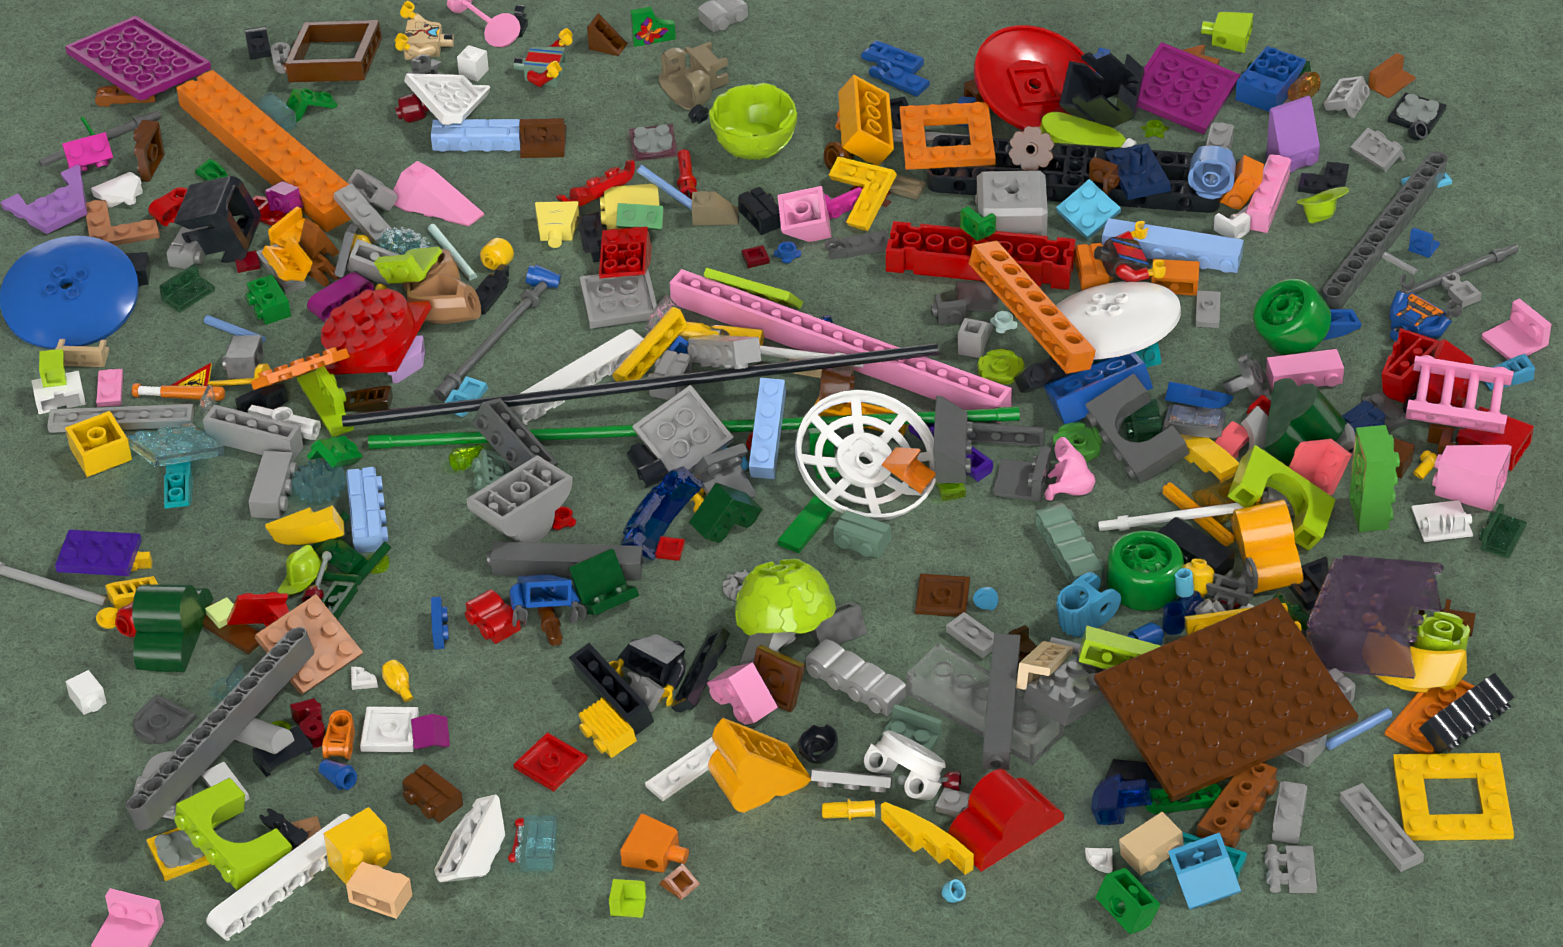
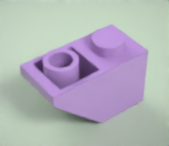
M423 335L415 337L397 372H388V375H392L393 383H399L423 367L425 356Z

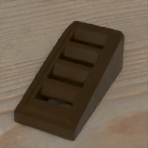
M380 386L346 392V401L343 402L344 410L355 412L389 410L393 399L392 387ZM351 398H355L354 403H350Z

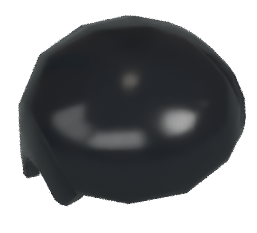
M829 724L823 727L812 725L807 731L803 732L798 740L801 756L814 764H822L831 760L838 750V737L834 728ZM824 750V752H823L822 754H819V755L813 754V753H816V752H819V751Z

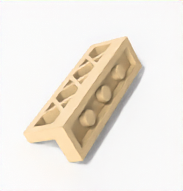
M1046 641L1040 643L1019 663L1016 688L1026 690L1027 684L1038 679L1041 675L1050 676L1072 655L1073 647Z

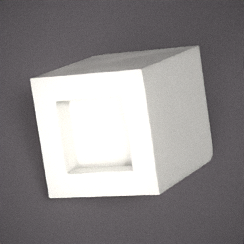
M1243 212L1232 220L1218 213L1214 217V230L1224 237L1240 239L1250 232L1251 216Z

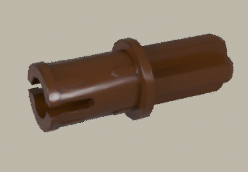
M553 606L539 607L537 611L542 622L541 629L546 633L549 644L552 646L556 644L561 645L563 639L560 630L561 622L555 616Z

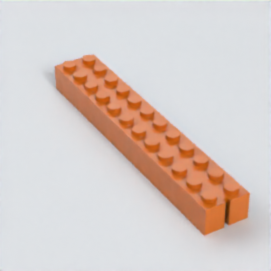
M214 70L197 77V81L192 79L176 87L180 107L267 182L274 186L283 181L298 187L303 203L302 212L325 232L351 220L333 199L334 192L349 184Z

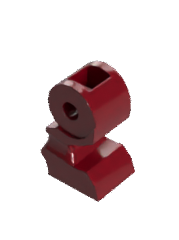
M312 698L290 704L292 719L299 724L300 729L311 742L313 748L322 746L326 733L321 703Z

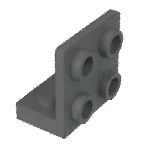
M744 443L703 456L693 469L706 495L715 483H719L746 492L751 498L756 496V492L740 465L742 463L741 459L748 452Z
M1041 446L1039 455H1034L1033 463L1003 458L993 488V495L1041 502L1050 470L1051 447Z

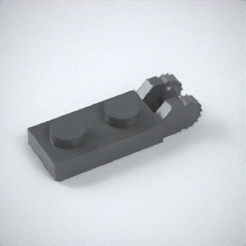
M886 230L842 239L834 237L833 239L826 240L824 245L826 250L829 251L830 259L833 260L886 251L889 237Z

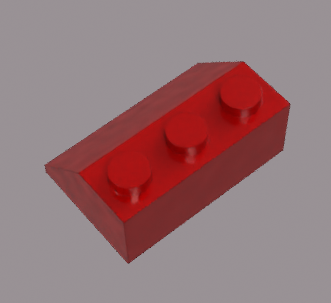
M1441 339L1434 355L1435 359L1474 365L1473 358L1449 341ZM1430 373L1426 396L1428 403H1441L1445 375ZM1454 378L1450 403L1452 407H1465L1469 379Z

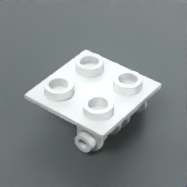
M1460 500L1411 506L1424 542L1473 536L1469 525L1472 524V516L1464 512Z

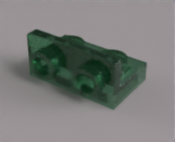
M195 264L159 286L162 301L178 313H181L215 291L214 285L199 275L198 266Z
M1499 503L1496 511L1492 510L1487 521L1488 525L1487 527H1482L1478 540L1482 541L1481 550L1510 559L1526 529L1527 522L1504 515L1505 505Z

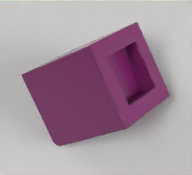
M429 714L411 719L414 749L419 750L431 746L446 748L450 746L448 719L446 716Z

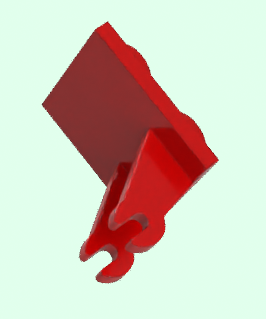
M269 592L266 594L244 593L237 595L228 616L227 625L264 624L266 627L289 612L286 604L288 599L287 593Z

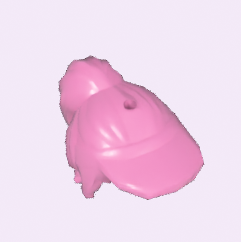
M1060 437L1054 447L1059 463L1048 474L1049 478L1057 477L1056 483L1049 484L1044 493V497L1049 501H1052L1057 493H1066L1072 496L1088 494L1092 491L1096 482L1094 474L1087 467L1084 456L1065 437Z

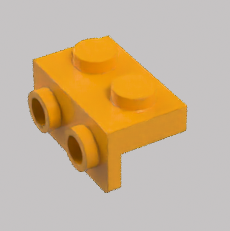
M289 238L284 248L264 246L262 254L280 279L304 282L311 269L312 261L294 238Z

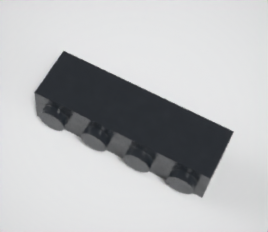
M590 643L569 657L576 675L599 700L602 697L610 703L633 728L635 735L654 722L647 704Z

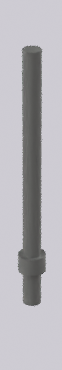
M157 110L145 116H136L133 118V121L106 131L107 139L110 140L138 128L142 120L156 121L161 118V114ZM60 150L38 161L44 167L66 157L64 150Z
M1513 244L1503 249L1497 248L1489 252V255L1416 284L1406 294L1408 295L1412 292L1416 295L1436 287L1442 283V277L1444 276L1451 280L1452 273L1454 272L1462 276L1493 262L1496 264L1505 260V257L1519 252V248L1516 244Z

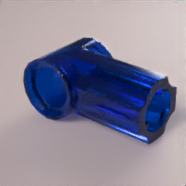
M1194 590L1191 596L1180 597L1175 602L1167 603L1163 607L1162 629L1165 633L1179 635L1184 631L1185 616L1195 615L1194 609L1204 601L1198 591Z

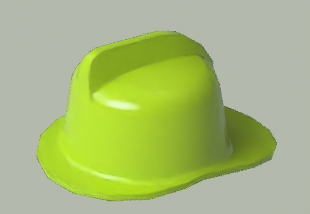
M1338 187L1329 189L1312 197L1297 200V203L1303 205L1309 223L1331 218L1336 211L1337 198L1348 193L1349 188Z
M307 544L287 557L286 577L277 590L279 593H287V595L297 594L306 589L317 578L323 559L318 557L312 546Z

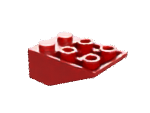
M648 227L602 231L599 279L646 274L651 263L652 252Z

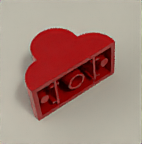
M998 769L988 773L976 784L969 796L968 808L955 818L948 830V834L974 854V866L982 872L1063 821L1064 814L1027 779H1015L1006 770Z

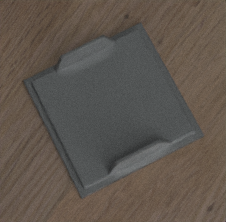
M985 282L957 283L956 300L965 299L966 311L998 312L999 297Z

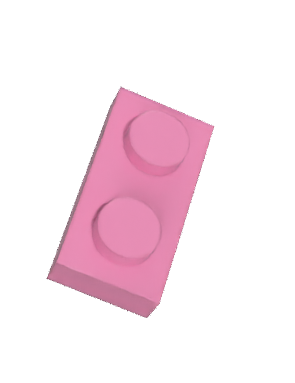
M122 369L99 370L97 407L121 406Z

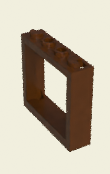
M379 20L304 22L301 30L298 31L296 41L293 42L292 50L289 51L287 61L284 62L283 68L288 75L289 82L365 80L382 41ZM311 42H361L354 58L304 60Z

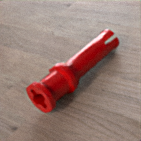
M684 149L677 153L679 170L677 187L687 197V191H689V198L692 200V192H698L696 189L697 180L692 174L690 152Z

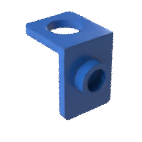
M1412 228L1408 251L1430 258L1440 245V242L1433 240V234Z

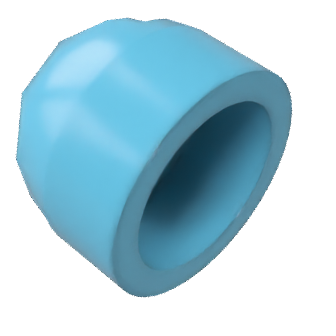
M951 880L942 887V896L947 902L955 903L961 901L966 895L965 887L960 880Z

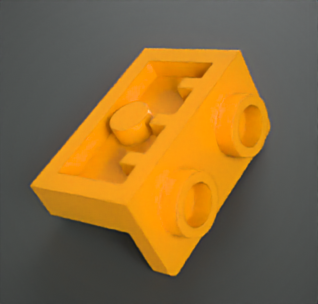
M295 207L268 230L271 246L277 244L280 248H284L289 238H294L297 243L300 242L303 224L306 220L302 216L301 208Z

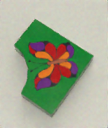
M652 7L630 10L634 47L676 40L675 23L673 20L658 18L653 13Z

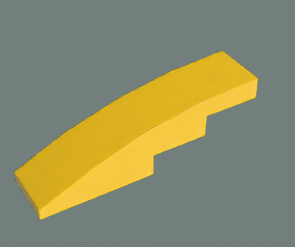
M1181 435L1189 451V454L1184 458L1190 464L1194 462L1204 473L1211 471L1219 480L1236 473L1239 462L1210 438Z
M887 802L881 804V820L913 852L923 847L939 864L949 859L965 875L973 870L974 854L954 837L910 811Z

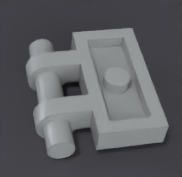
M1275 844L1267 845V852L1264 855L1265 864L1268 865L1266 881L1267 884H1270V891L1272 893L1280 892L1281 884H1288L1289 893L1317 892L1313 846H1285V854H1280ZM1279 865H1286L1287 873L1279 871Z

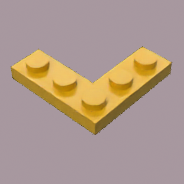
M837 157L828 175L831 180L863 187L846 221L848 226L864 231L869 230L897 176L894 170Z

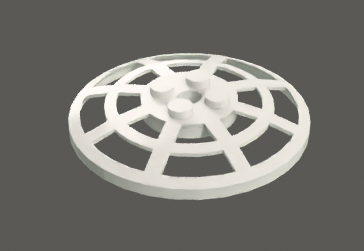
M843 391L819 401L803 418L795 442L796 461L805 483L819 499L840 513L848 510L877 521L889 520L904 515L918 507L932 491L936 482V475L922 494L909 488V485L905 482L900 483L890 476L891 472L881 466L892 452L887 443L894 438L901 448H910L908 442L898 432L907 421L920 435L927 452L920 453L917 460L921 463L929 461L930 469L935 472L934 437L923 420L900 401L873 391ZM851 402L852 416L840 418L830 425H827L818 416L822 411L831 406ZM861 402L883 406L894 411L898 416L890 425L877 418L862 416ZM811 422L821 432L816 443L815 456L802 454L801 449L804 434ZM853 424L854 434L847 436L844 440L834 432L840 427ZM863 424L877 427L883 430L884 433L880 437L864 433ZM826 439L838 448L835 458L822 457L823 445ZM859 457L868 458L870 464H863ZM804 464L817 466L821 478L831 489L826 495L810 478ZM824 467H837L838 472L843 478L835 484L828 476ZM883 483L895 489L893 493L881 498H876L874 487H878ZM852 484L863 488L866 498L853 496L844 490ZM902 493L905 495L922 496L914 504L893 513L881 514L878 506L879 504L892 501ZM841 496L853 503L868 505L870 513L849 509L834 500Z

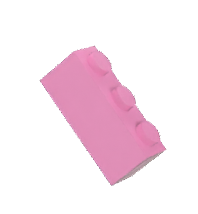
M1337 349L1267 357L1266 376L1272 392L1274 382L1284 378L1293 379L1298 386L1310 383L1316 387H1333L1337 384H1343L1344 366Z

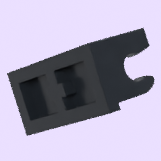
M298 725L289 729L294 741L278 753L273 754L256 747L253 748V762L266 777L271 775L272 769L300 754L305 753L307 756L312 754L313 745Z

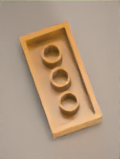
M853 74L838 91L842 148L851 154L857 155L867 163L880 165L894 150L889 93Z

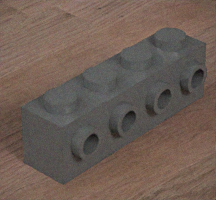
M501 398L485 401L481 404L472 424L513 470L537 455L557 467L558 462Z

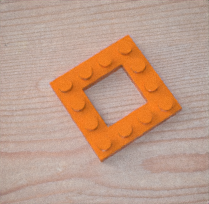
M986 102L900 106L905 170L995 165L989 106ZM968 124L970 145L926 147L924 126Z

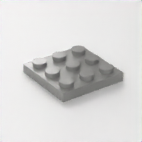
M648 269L645 275L599 279V274L579 277L590 329L659 319V311Z
M691 385L632 426L633 431L655 458L662 460L667 473L674 481L680 480L692 472L703 456L721 451L734 442V437Z

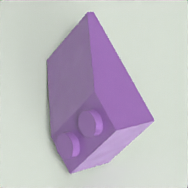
M1306 96L1271 108L1269 113L1266 160L1271 154L1288 157L1291 159L1290 173L1306 165L1312 166L1318 162L1320 144L1311 97Z

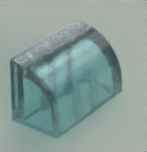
M272 92L265 94L256 102L255 105L286 132L297 128L295 112Z

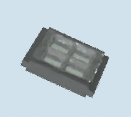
M1182 404L1169 405L1163 430L1173 425L1180 435L1216 439L1217 436H1222L1227 412L1218 408L1209 409Z

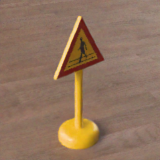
M209 363L170 386L251 384L250 381L259 378L258 373L269 370L270 367L267 363L258 364L254 370V378L210 381L212 363Z

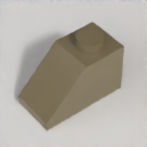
M692 192L693 225H738V208L716 192Z

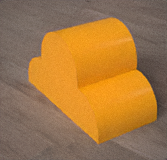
M1282 499L1234 510L1233 516L1230 518L1231 527L1243 563L1245 558L1251 557L1257 568L1258 589H1255L1254 594L1303 582L1301 563L1285 500Z
M722 718L714 728L712 740L717 749L709 759L708 770L735 810L744 813L770 802L775 795L784 796L799 790L811 781V776L787 743L725 718Z

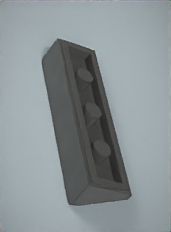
M973 423V436H968V440L983 443L1043 446L1045 442V427Z

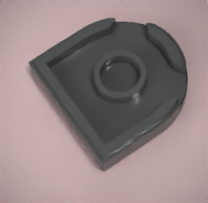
M156 694L135 715L134 731L138 738L144 742L162 744L177 738L197 717L195 713Z

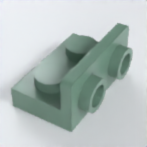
M482 449L478 457L473 459L471 471L474 472L473 488L478 492L511 472L509 464L499 453Z
M895 704L892 708V718L883 732L887 730L896 732L932 751L942 736V721L933 716H928L908 707Z

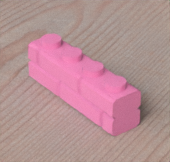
M1269 155L1263 169L1262 182L1255 190L1246 214L1251 216L1250 230L1268 233L1290 177L1291 159L1288 157Z

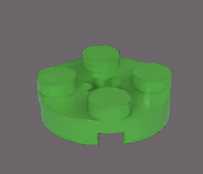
M1073 422L1061 426L1059 432L1056 435L1054 434L1053 449L1056 441L1060 437H1065L1084 456L1087 462L1099 456L1102 440L1096 428L1092 427L1090 429L1085 427V423Z

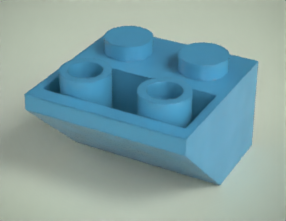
M1220 832L1168 851L1189 909L1201 907L1241 892Z

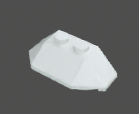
M496 794L476 799L472 805L473 809L465 814L454 829L434 869L439 882L483 877L489 872L491 863L500 850V845L505 837L500 800Z

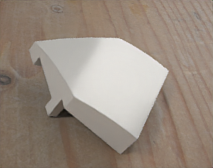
M132 172L91 188L93 196L106 200L108 208L123 202L127 205L135 204V197L143 192L140 178Z

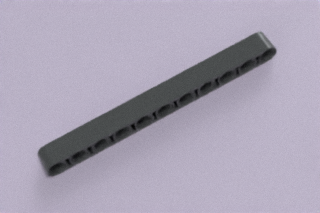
M1434 151L1426 156L1325 284L1322 298L1330 309H1342L1381 260L1383 254L1389 250L1432 195L1439 182L1444 179L1448 160L1444 153Z
M297 627L288 631L127 800L125 807L136 829L145 830L152 827L313 656L315 650L305 628Z

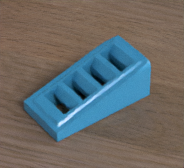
M1526 354L1518 355L1492 367H1504L1514 371L1511 386L1534 379L1535 367ZM1484 382L1489 391H1492L1494 383Z

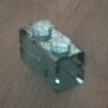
M526 815L524 817V825L518 826V842H521V847H516L515 861L520 863L521 872H554L558 836L557 817L554 815H542V817H539V815Z

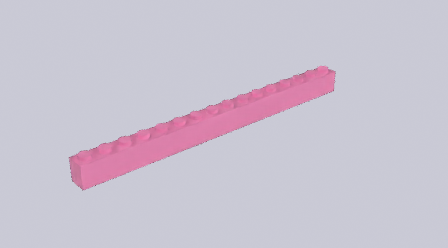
M683 269L670 281L671 304L734 327L764 330V338L800 351L835 355L836 352L853 354L899 348ZM927 357L864 364L863 368L853 367L854 371L936 400V396H942L963 410L1011 407L1012 388Z

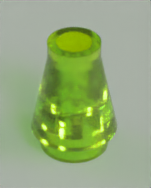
M481 444L455 448L448 456L449 463L455 471H465L472 465L473 459L477 458L481 450L485 448Z

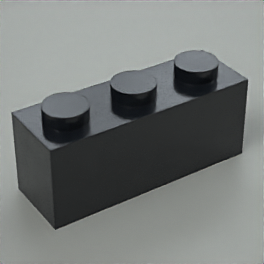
M1177 517L1173 518L1158 531V533L1168 536L1177 543L1182 551L1184 564L1190 563L1192 559H1202L1213 568L1214 573L1223 576L1234 568V551Z

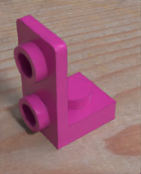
M858 187L833 199L824 194L829 219L838 218L843 213L852 210L863 189Z

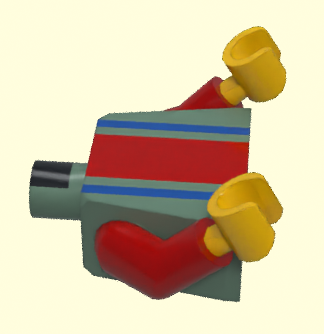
M568 28L563 29L558 35L560 39H557L550 46L532 47L526 58L515 57L514 70L524 71L525 81L537 87H542L543 85L557 87L566 65L565 45L568 46L573 41V34Z

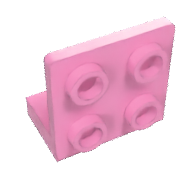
M1519 298L1512 302L1510 320L1482 333V339L1507 360L1521 354L1528 356L1548 346L1552 324Z
M110 888L105 896L109 915L91 947H150L164 923L160 901Z

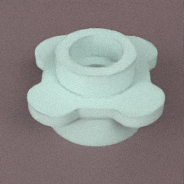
M1008 311L997 312L990 319V323L996 327V332L1004 333L1006 330L1017 328V322L1013 321V315Z

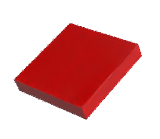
M547 732L513 766L514 769L554 792L588 760L586 754Z

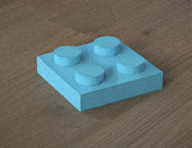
M1089 179L1058 205L1056 212L1082 236L1089 239L1106 225L1108 218L1114 219L1121 213V208Z

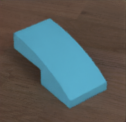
M466 376L459 389L451 391L445 403L480 399L488 390L487 383ZM469 412L456 413L455 415L464 417Z

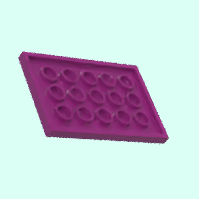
M133 16L65 46L66 54L139 101L146 100L154 94L164 92L172 86L182 84L186 80L202 75L211 69L210 61L137 16Z

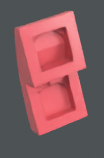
M1232 421L1222 431V436L1215 440V443L1236 459L1239 450L1249 441V436L1242 425Z

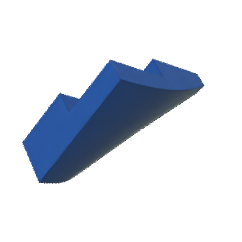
M1169 382L1165 400L1215 409L1228 405L1233 400V396L1186 384Z

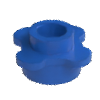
M783 242L778 246V250L774 251V256L782 259L783 263H791V260L801 256V251L796 250L794 243Z

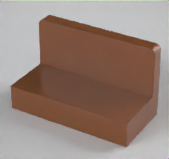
M1397 52L1370 71L1368 86L1377 93L1390 98L1413 82L1416 77L1403 70L1404 56Z

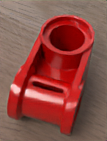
M178 187L159 199H155L149 205V215L165 227L169 226V223H174L188 189Z

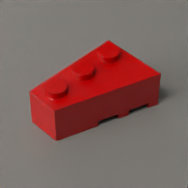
M1400 328L1397 342H1394L1392 354L1388 356L1381 374L1383 393L1390 399L1404 403L1418 389L1420 371L1413 370L1415 356L1429 355L1434 357L1440 341Z

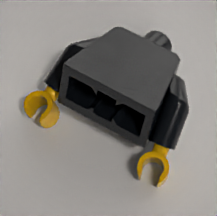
M655 634L642 639L631 640L618 656L619 660L611 661L609 664L621 677L624 675L622 667L625 666L644 677L650 678L661 686L666 685V688H663L665 691L659 702L663 697H668L666 706H670L673 703L672 691L677 690L685 674V650L680 641L672 642Z

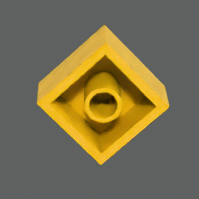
M111 411L65 427L70 450L87 477L132 460L128 439Z
M369 807L323 833L329 867L345 884L348 883L361 862L383 868L392 859L387 826Z

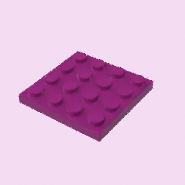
M1161 42L1144 67L1145 72L1137 107L1205 135L1234 90L1241 74Z

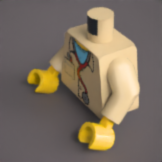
M410 1L404 2L400 15L403 18L410 17L411 20L407 21L405 34H397L395 47L397 50H404L405 60L414 59L421 54L430 55V58L440 56L441 47H454L453 34H442L440 23L427 21L420 14L413 12L415 8L413 3Z

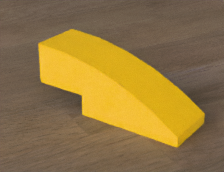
M333 505L317 512H313L309 507L265 524L266 529L275 542L285 545L318 543L344 535V521Z

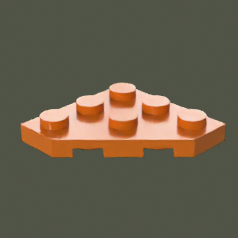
M336 347L322 351L323 356L321 357L318 353L306 357V362L304 358L290 362V367L285 364L274 368V373L272 369L258 373L259 378L250 381L252 388L256 390L312 372L317 368L349 358L347 348L337 351Z

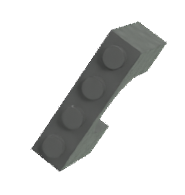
M1132 374L1086 403L1085 406L1088 414L1085 416L1092 427H1098L1100 430L1098 434L1104 444L1109 443L1112 446L1111 452L1118 462L1122 460L1126 465L1124 470L1131 480L1135 478L1141 484L1187 456L1189 451L1186 442L1173 425L1152 439L1140 443L1127 441L1119 435L1122 422L1129 415L1150 403L1147 390L1136 375Z

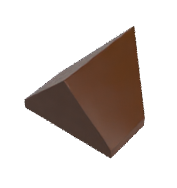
M599 13L595 15L587 26L590 50L619 56L628 44Z

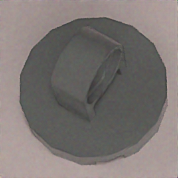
M1251 352L1239 356L1238 361L1241 374L1222 383L1227 394H1232L1248 387L1256 399L1261 395L1265 397L1269 395V388L1264 389L1263 383L1267 382L1266 376L1256 358L1251 360Z

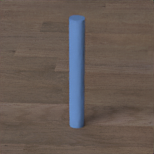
M642 164L636 171L637 173L692 210V200Z
M206 315L204 318L205 324L236 336L259 335L210 315ZM261 335L263 343L266 340V337Z
M1386 708L1326 740V747L1332 750L1392 717L1391 710Z

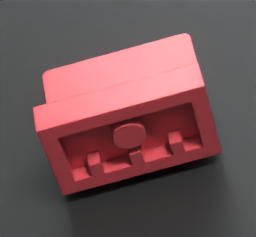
M1332 439L1301 442L1295 449V455L1288 467L1327 494L1332 495L1352 454Z

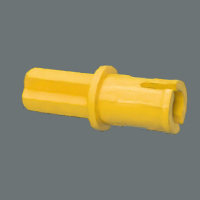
M847 799V802L823 803L822 816L825 819L848 818V820H851L853 817H875V801H850V799Z

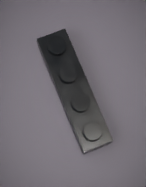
M724 627L707 635L671 706L675 712L681 713L687 709L692 710L699 703V696L708 685V678L717 667V660L720 654L727 647L726 642L730 633Z

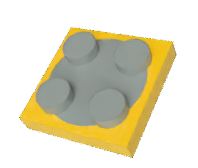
M179 828L146 839L165 881L210 864L199 847L196 848L192 844L190 837L184 830L181 831Z

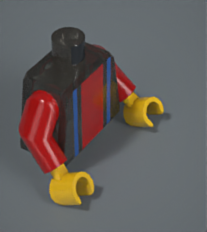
M1144 221L1136 222L1134 231H1126L1118 236L1110 237L1103 247L1097 246L1094 250V258L1102 261L1109 276L1125 282H1143L1146 279H1150L1149 276L1152 275L1155 278L1164 277L1166 272L1164 261L1155 260L1151 269L1139 242L1133 239L1142 240L1147 237L1148 228L1143 229Z

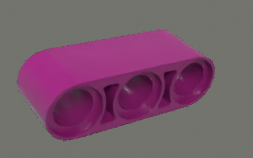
M352 272L311 296L307 302V309L323 322H326L333 309L340 307L365 290L374 291V286L359 273Z

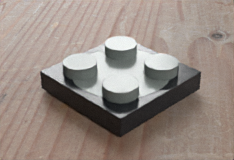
M1405 92L1389 115L1388 122L1409 128L1413 123L1421 121L1426 125L1428 134H1430L1445 112L1446 104Z

